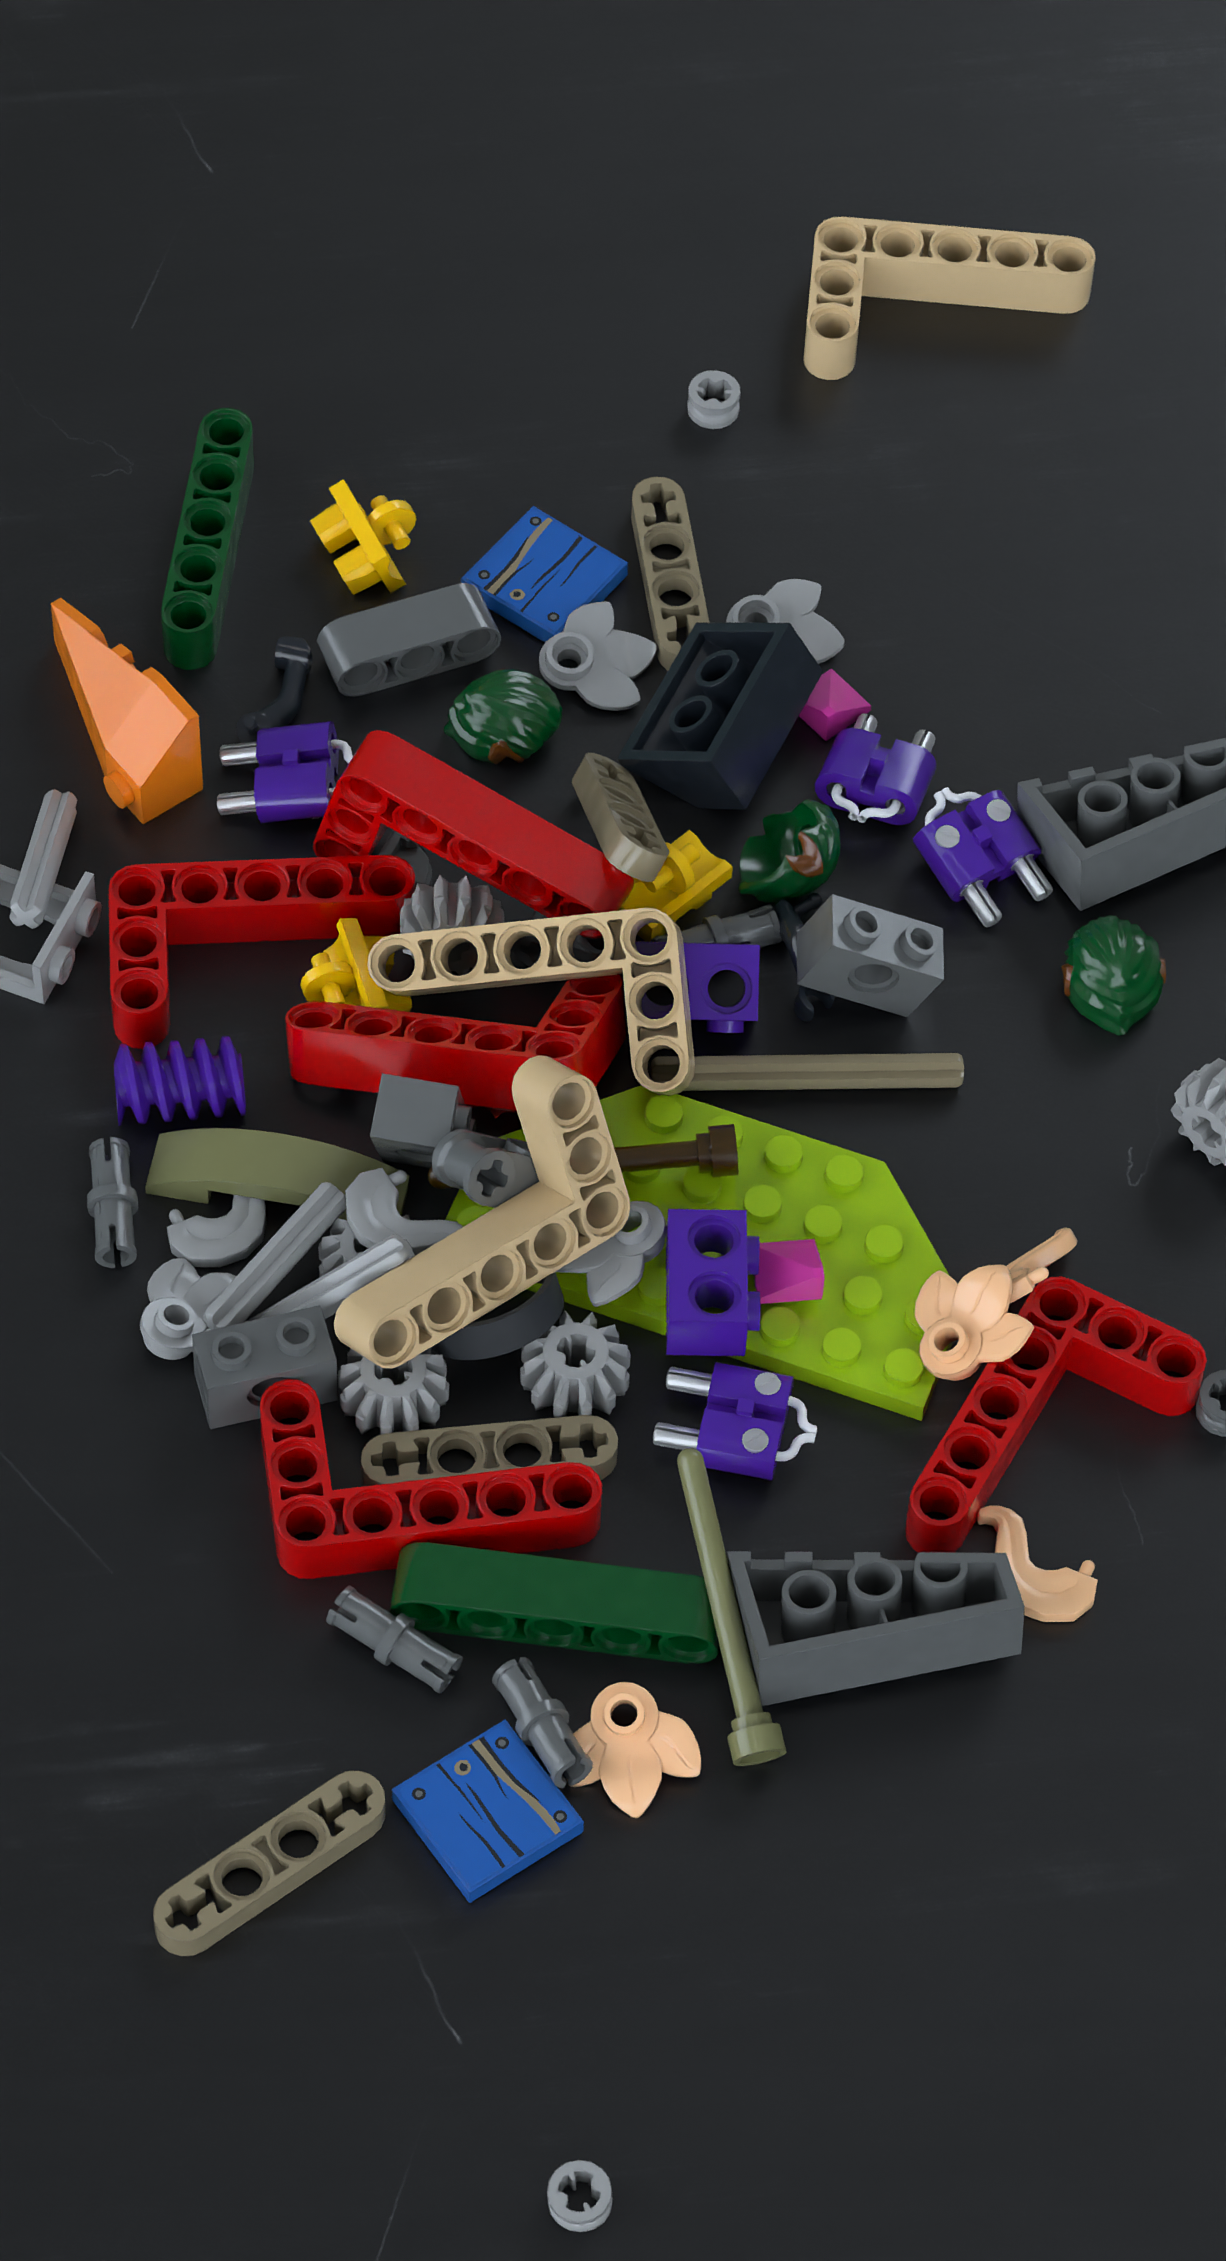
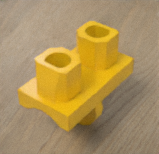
M344 479L331 486L329 490L337 503L325 509L311 519L310 522L330 554L358 539L359 546L333 561L352 594L354 595L381 580L390 593L406 585L384 545L393 544L395 549L401 550L410 544V538L407 534L410 533L416 522V515L411 505L403 500L388 501L385 496L380 495L371 501L370 505L373 511L367 516Z
M688 830L673 843L665 842L669 855L655 881L646 882L633 878L634 888L621 910L654 908L666 913L675 922L689 910L698 909L710 900L712 892L732 878L733 866L726 860L711 854L703 846L699 838L692 831ZM649 923L639 929L637 935L644 941L651 942V939L664 935L667 931L665 926L660 923Z
M340 918L336 925L339 932L337 940L333 945L325 949L323 953H318L311 958L313 968L306 972L301 979L300 986L306 1000L309 1002L323 1001L410 1012L412 1008L410 996H397L383 989L374 982L369 974L367 967L368 955L373 945L387 936H365L361 931L357 918ZM394 953L389 956L386 962L385 970L387 977L394 966Z

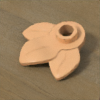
M1000 1264L978 1267L963 1276L959 1283L942 1271L933 1273L926 1280L916 1300L915 1318L924 1331L919 1347L920 1358L932 1375L952 1381L966 1379L978 1370L981 1363L1003 1362L1016 1354L1026 1343L1034 1326L1030 1321L1019 1315L1007 1313L1012 1294V1278L1008 1267ZM959 1340L953 1349L943 1351L948 1344Z
M619 1682L604 1688L592 1704L591 1721L574 1733L585 1754H588L592 1760L593 1768L586 1778L571 1787L589 1785L601 1779L604 1790L611 1801L632 1818H639L649 1807L661 1783L662 1773L684 1778L697 1777L701 1771L700 1750L693 1731L681 1718L658 1711L656 1701L649 1691L635 1683ZM621 1704H629L638 1712L635 1722L626 1727L616 1725L611 1719L613 1710Z

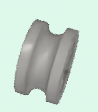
M714 370L700 373L691 380L688 387L689 400L687 402L688 415L693 422L704 428L721 429L729 426L737 419L740 386L734 377L728 373Z
M576 2160L562 2165L550 2178L547 2190L548 2204L551 2215L559 2225L571 2231L584 2232L594 2230L605 2222L611 2212L612 2189L609 2178L602 2168L592 2162ZM579 2181L591 2184L592 2197L598 2201L592 2208H590L587 2202H584V2211L582 2212L571 2211L569 2209L568 2196L562 2193L563 2189L568 2185L575 2191L576 2182Z

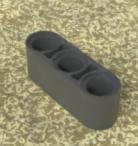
M469 583L451 585L340 617L327 624L318 634L317 638L320 651L339 692L351 697L366 695L476 663L494 653L501 642L500 632L479 588Z

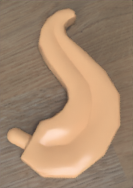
M1065 1227L1057 1230L1054 1236L1006 1266L1010 1270L1012 1278L1010 1303L1032 1292L1035 1284L1048 1277L1049 1271L1046 1267L1065 1256L1077 1245L1078 1240L1070 1228Z
M989 1505L979 1509L977 1515L978 1524L994 1526L997 1532L994 1553L1007 1554L1025 1606V1616L1042 1622H1074L1093 1607L1098 1579L1091 1577L1095 1569V1565L1091 1560H1085L1079 1572L1068 1567L1058 1570H1044L1035 1567L1029 1559L1027 1532L1022 1517L1013 1510L1003 1506Z

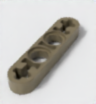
M651 477L642 480L632 491L631 520L654 643L657 645V657L660 664L666 670H669L681 649L680 643L676 642L677 628L686 626V637H688L696 622H709L685 494L681 486L675 481L666 477ZM652 503H661L663 510H666L665 522L656 524L655 508ZM671 544L678 547L682 554L675 559L662 560L655 557L651 550L657 545ZM680 590L687 593L691 600L685 605L670 606L665 604L659 597L666 591Z
M586 753L572 778V785L605 857L613 866L633 878L646 882L655 881L669 855V850L634 777L615 761L596 753Z
M592 1415L386 1433L374 1437L364 1447L361 1456V1479L364 1486L523 1468L510 1464L506 1460L504 1453L514 1444L528 1443L540 1451L541 1457L535 1464L527 1467L565 1462L582 1463L591 1467L599 1475L600 1480H603L612 1473L617 1464L618 1436L615 1428L607 1420ZM591 1440L594 1448L597 1450V1456L592 1458L584 1457V1452L580 1448V1441ZM552 1442H559L561 1462H552ZM463 1449L469 1452L476 1462L465 1472L451 1473L444 1470L439 1465L438 1460L448 1450ZM418 1454H427L428 1474H420ZM384 1459H396V1464L399 1467L398 1475L386 1476L385 1469L382 1467Z
M346 1771L339 1774L168 1888L157 1899L154 1907L155 1935L160 1945L168 1952L179 1956H193L206 1950L374 1836L381 1829L385 1820V1793L380 1782L371 1774L362 1771ZM349 1796L356 1803L367 1799V1813L360 1816L352 1809L342 1814V1799ZM319 1813H322L324 1819H323L322 1817H320L318 1814H319ZM333 1820L336 1835L334 1837L330 1835L329 1829L326 1825L332 1822ZM293 1830H305L316 1837L318 1845L310 1855L303 1858H294L281 1851L279 1847L281 1838ZM237 1868L252 1869L262 1879L260 1887L254 1893L247 1896H237L229 1893L224 1888L222 1882L230 1871ZM210 1889L214 1901L206 1906L205 1890ZM216 1905L223 1911L222 1913L217 1912ZM181 1910L185 1915L191 1916L198 1912V1927L191 1931L184 1924L174 1927L173 1913Z

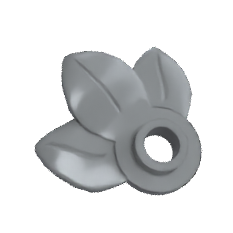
M784 580L774 585L765 596H747L731 608L726 623H790L817 663L825 662L834 657L843 649L845 639L833 624L814 612L821 596V585L808 580Z
M610 602L590 603L575 609L568 616L564 631L545 642L539 655V669L543 678L549 684L562 690H576L593 707L602 710H626L640 703V694L632 680L642 674L651 664L656 654L657 645L637 634L613 629L614 613ZM563 659H572L579 666L577 668H565L560 666L558 662Z
M630 1202L628 1220L617 1234L555 1272L587 1273V1291L594 1307L607 1304L621 1297L640 1282L645 1263L654 1259L664 1247L667 1223L658 1207L649 1202ZM637 1226H640V1227H639L638 1229H636L635 1231H633V1232H628V1231H630L631 1229H633V1228H635V1227H637Z
M185 1258L171 1259L162 1264L153 1273L148 1282L147 1292L150 1303L145 1307L140 1320V1331L146 1347L156 1356L169 1360L181 1359L193 1352L192 1334L211 1330L203 1321L206 1309L237 1276L217 1272L209 1273L200 1278L195 1268Z

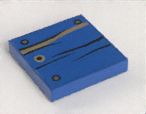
M533 506L461 578V583H469L478 587L490 610L541 641L546 642L551 637L564 631L568 616L575 609L582 605L602 602L627 577L628 562Z
M503 1720L392 1789V1801L469 1903L583 1832L584 1821L558 1787L555 1786L551 1778L506 1720Z

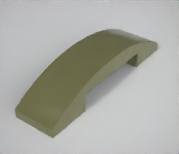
M232 1128L188 1129L159 1134L145 1190L146 1194L209 1204L211 1193L214 1191L301 1206L321 1183L329 1182L345 1195V1190L362 1172L383 1168L386 1174L390 1175L399 1170L376 1159L345 1148L287 1134ZM407 1175V1180L404 1183L395 1186L399 1191L397 1210L401 1216L410 1185L409 1175ZM345 1209L339 1218L347 1221Z

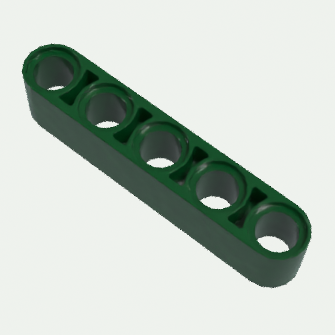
M219 408L210 411L201 421L161 607L164 655L168 662L184 670H197L207 666L214 660L217 653L254 472L252 422L248 415L234 408Z
M426 1542L408 1544L401 1548L399 1553L390 1613L396 1617L404 1613L415 1620L414 1628L416 1630L690 1664L709 1662L716 1658L719 1651L718 1636L704 1577Z

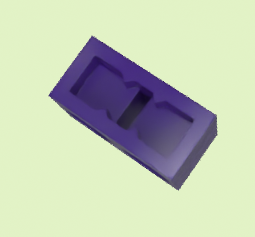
M635 941L637 951L646 956L658 954L667 943ZM683 942L691 1019L706 1020V1032L744 1033V1021H758L760 945ZM721 970L735 971L742 978L744 984L741 998L730 1006L715 1004L708 994V984L711 977ZM645 993L642 998L641 1007L643 1014L647 1018L660 1019L670 1013L673 1002L665 1005L656 1004L649 1000Z
M668 1209L666 1235V1355L745 1356L747 1331L760 1330V1292L748 1291V1275L759 1274L760 1245L759 1236H747V1210ZM717 1252L724 1256L713 1258L705 1256L703 1253ZM714 1307L719 1308L725 1312L719 1314H711L703 1311L702 1309Z

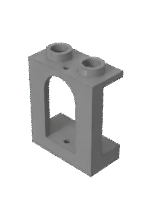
M0 864V904L10 907L20 871ZM85 871L75 890L54 884L44 916V920L54 924L52 931L33 964L21 963L0 955V989L45 1004L55 984L62 985L66 982L73 968L77 945L82 936L90 937L93 934L100 919L102 905L101 902L96 901L94 874Z

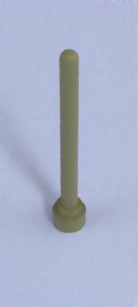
M686 1448L679 1453L677 1465L736 1713V1719L731 1721L733 1733L727 1736L732 1761L735 1766L765 1763L777 1759L787 1752L781 1726L778 1723H773L771 1713L763 1712L703 1455L695 1448Z

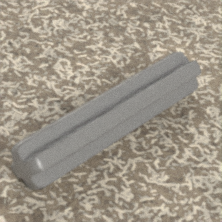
M53 789L44 796L10 902L11 913L9 918L17 927L25 924L33 929L43 922L77 814L75 808L77 798L70 791L62 794L58 790Z
M329 1182L321 1183L206 1309L203 1315L205 1324L213 1330L243 1323L345 1211V1195Z
M392 1234L246 1322L318 1305L321 1306L324 1319H327L336 1313L341 1303L352 1293L414 1257L412 1247L406 1239H403L398 1234Z

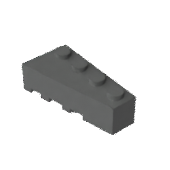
M1226 738L1185 746L1184 755L1167 759L1153 758L1151 753L1129 758L1128 767L1096 774L1093 766L1068 771V780L1042 785L1039 778L1018 782L1017 814L1042 849L1038 860L1080 911L1226 847Z
M727 1551L729 1569L762 1706L1021 1654L1025 1606L1006 1553L918 1552L915 1560H887L880 1557V1552H854V1560H813L812 1552H785V1560L751 1559V1551Z

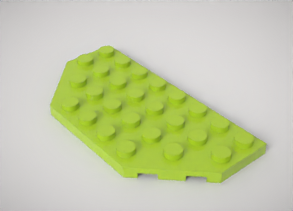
M642 1085L600 1100L614 1147L696 1140V1134L708 1133V1126L734 1124L738 1175L712 1177L711 1171L699 1172L698 1166L624 1172L622 1175L630 1202L645 1201L652 1203L660 1209L666 1223L668 1209L747 1210V1236H759V1243L815 1239L825 1276L822 1299L760 1304V1330L747 1331L745 1356L728 1357L779 1374L794 1376V1379L922 1421L939 1378L927 1370L920 1358L919 1347L924 1331L916 1321L915 1304L920 1289L933 1273L942 1271L948 1274L884 1161L678 1094L671 1096L657 1095ZM523 1129L498 1137L505 1140L513 1138L527 1142ZM459 1189L445 1220L458 1222L464 1227L494 1208L482 1206L472 1201L464 1190ZM637 1226V1227L631 1229V1230L628 1231V1232H633V1231H635L636 1229H638L640 1226ZM666 1238L661 1252L654 1259L645 1263L640 1282L621 1297L598 1307H594L589 1299L587 1273L556 1272L564 1302L666 1336ZM717 1252L703 1253V1255L713 1258L724 1256ZM748 1275V1291H756L753 1275ZM536 1283L527 1288V1290L537 1292L542 1284ZM714 1307L702 1309L703 1311L711 1314H719L725 1312L719 1308ZM953 1342L948 1344L943 1351H949Z

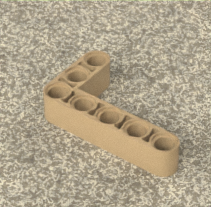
M832 217L824 220L817 227L814 240L804 348L805 367L814 376L825 380L843 378L853 370L856 360L861 296L1063 314L1082 310L1088 304L1096 259L1094 249L1086 241L1072 236L853 217Z
M638 908L394 934L383 937L375 943L368 955L367 967L370 977L374 982L397 996L407 997L623 974L631 1065L635 1078L643 1087L657 1095L671 1096L681 1093L689 1086L694 1077L695 1059L683 937L677 924L666 913L658 909ZM649 923H660L665 926L668 934L664 949L652 956L640 954L635 944L639 929ZM593 929L600 931L604 938V949L601 955L588 963L577 961L573 953V942L576 937L585 930ZM525 936L536 937L541 946V955L537 963L526 969L515 968L510 958L513 944L519 938ZM461 943H473L478 953V962L475 968L466 975H453L448 966V956L451 950ZM401 949L410 950L415 959V969L412 975L405 981L391 982L385 970L389 956ZM658 985L668 987L674 997L670 1013L660 1019L647 1018L643 1014L641 1007L645 992ZM664 1048L672 1049L678 1054L680 1060L677 1075L665 1083L654 1082L649 1077L647 1070L651 1055Z
M538 1055L532 1057L519 1067L512 1083V1096L539 1182L348 1296L339 1306L334 1319L335 1334L342 1343L382 1368L400 1366L610 1239L623 1228L630 1212V1199L599 1096L590 1079L548 1056Z

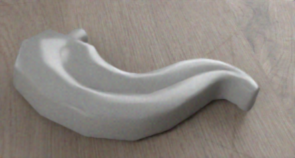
M383 1168L362 1172L345 1190L347 1223L360 1244L367 1248L374 1246L392 1234H398L409 1242L412 1252L416 1256L463 1226L455 1221L408 1220L402 1217L397 1210L399 1191L395 1187L407 1180V1174L402 1170L387 1175Z
M234 1195L232 1209L227 1215L219 1218H205L196 1215L184 1220L181 1212L173 1209L169 1213V1219L173 1225L167 1227V1235L171 1253L178 1258L187 1259L193 1267H222L247 1258L263 1242L267 1224L265 1200Z

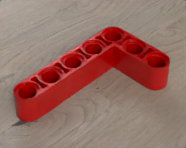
M371 731L365 737L336 784L313 842V850L317 857L366 856L372 854L389 827L548 918L619 911L634 888L633 877L613 866L603 852L387 731ZM593 929L582 931L579 934L593 939L603 937L600 931Z
M392 855L155 863L125 866L113 875L109 884L110 991L113 1025L116 1036L123 1044H127L131 1048L143 1049L145 1042H152L156 1046L168 1035L170 1029L168 945L337 939L339 932L336 925L340 918H357L361 931L365 936L400 934V910L404 906V899L412 898V894L416 889L413 867L406 860ZM137 1007H147L143 1009H134Z
M619 974L567 980L537 1027L323 1001L301 1003L292 1007L285 1016L290 1074L298 1082L378 1093L381 1076L384 1073L459 1086L465 1104L515 1111L517 1110L512 1096V1083L519 1067L528 1059L538 1055L548 1056L584 1075L596 1087L626 1038L623 979Z
M1060 1276L1049 1277L1039 1282L1033 1288V1291L1018 1313L1019 1316L1027 1319L1034 1326L1030 1337L1022 1348L1009 1359L1003 1362H988L913 1486L905 1527L906 1539L912 1549L916 1552L955 1553L975 1524L979 1509L985 1507L1066 1369L1156 1413L1166 1416H1179L1190 1411L1198 1400L1207 1362L1205 1350L1200 1342L1178 1329L1075 1280ZM1056 1315L1063 1317L1066 1321H1054L1046 1316ZM1115 1343L1123 1346L1125 1349H1113L1105 1344ZM1017 1364H1030L1038 1369L1025 1370L1018 1367ZM1164 1371H1174L1184 1377H1171L1166 1375ZM997 1412L1006 1415L1008 1419L998 1420L989 1417L987 1414ZM970 1462L979 1468L967 1470L959 1467L957 1463ZM940 1512L947 1515L949 1519L935 1520L925 1514Z
M285 1379L273 1383L265 1390L261 1397V1437L276 1552L281 1567L288 1574L297 1578L314 1579L397 1569L401 1548L417 1542L521 1554L584 1545L592 1540L600 1529L602 1483L599 1475L591 1467L582 1463L565 1462L332 1490L320 1401L316 1391L309 1384L300 1380ZM286 1418H297L302 1420L300 1423L294 1425H284L282 1423H279V1421ZM293 1475H306L310 1477L309 1480L301 1483L286 1480ZM569 1500L578 1501L584 1504V1506L577 1509H568L559 1504ZM506 1508L515 1510L518 1514L502 1517L493 1512ZM436 1516L447 1517L452 1520L450 1523L443 1525L427 1522L429 1518ZM369 1524H378L385 1527L383 1531L376 1533L360 1530V1528ZM303 1532H312L319 1535L316 1539L310 1541H300L293 1538L295 1535Z

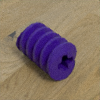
M229 1036L221 1037L216 1055H211L203 1038H196L191 1057L185 1056L178 1040H171L165 1059H160L152 1042H145L140 1061L134 1060L127 1044H120L115 1062L113 1063L119 1126L122 1123L126 1107H131L139 1124H146L151 1105H157L163 1120L171 1122L176 1105L181 1102L190 1120L198 1118L202 1101L205 1100L208 1101L216 1118L223 1117L227 1100L233 1098L241 1116L246 1115L241 1053H237Z

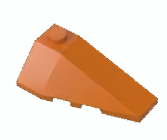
M59 598L52 602L54 641L103 770L104 786L112 801L119 808L123 809L127 806L139 821L145 824L203 790L199 715L167 679L154 668L150 667L143 672L137 670L133 665L135 661L132 651L124 645L119 644L110 649L99 626L64 599Z

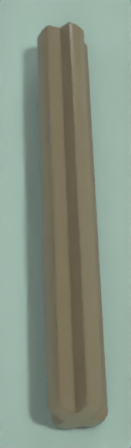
M959 1053L694 1056V1077L689 1086L683 1091L957 1088L964 1081V1061ZM665 1056L654 1058L651 1062V1079L657 1083H665L672 1080L679 1071V1057Z

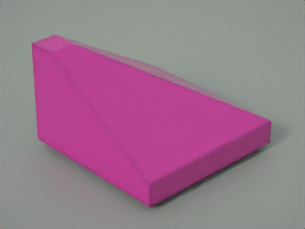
M830 669L821 675L799 717L827 741L857 721L861 714L869 713L871 705L833 669Z
M815 1239L759 1243V1274L753 1276L755 1290L760 1292V1304L822 1299L825 1276Z

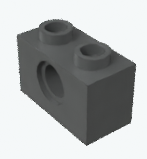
M832 894L797 932V984L908 1017L944 980L943 928Z
M382 1073L370 1138L381 1160L430 1169L432 1167L433 1152L438 1142L447 1133L456 1129H467L476 1132V1119H471L472 1108L466 1106L459 1086Z
M320 1305L192 1334L195 1378L210 1430L260 1418V1401L263 1393L273 1383L285 1379L300 1380L309 1384L316 1391L320 1404L338 1400L337 1360Z

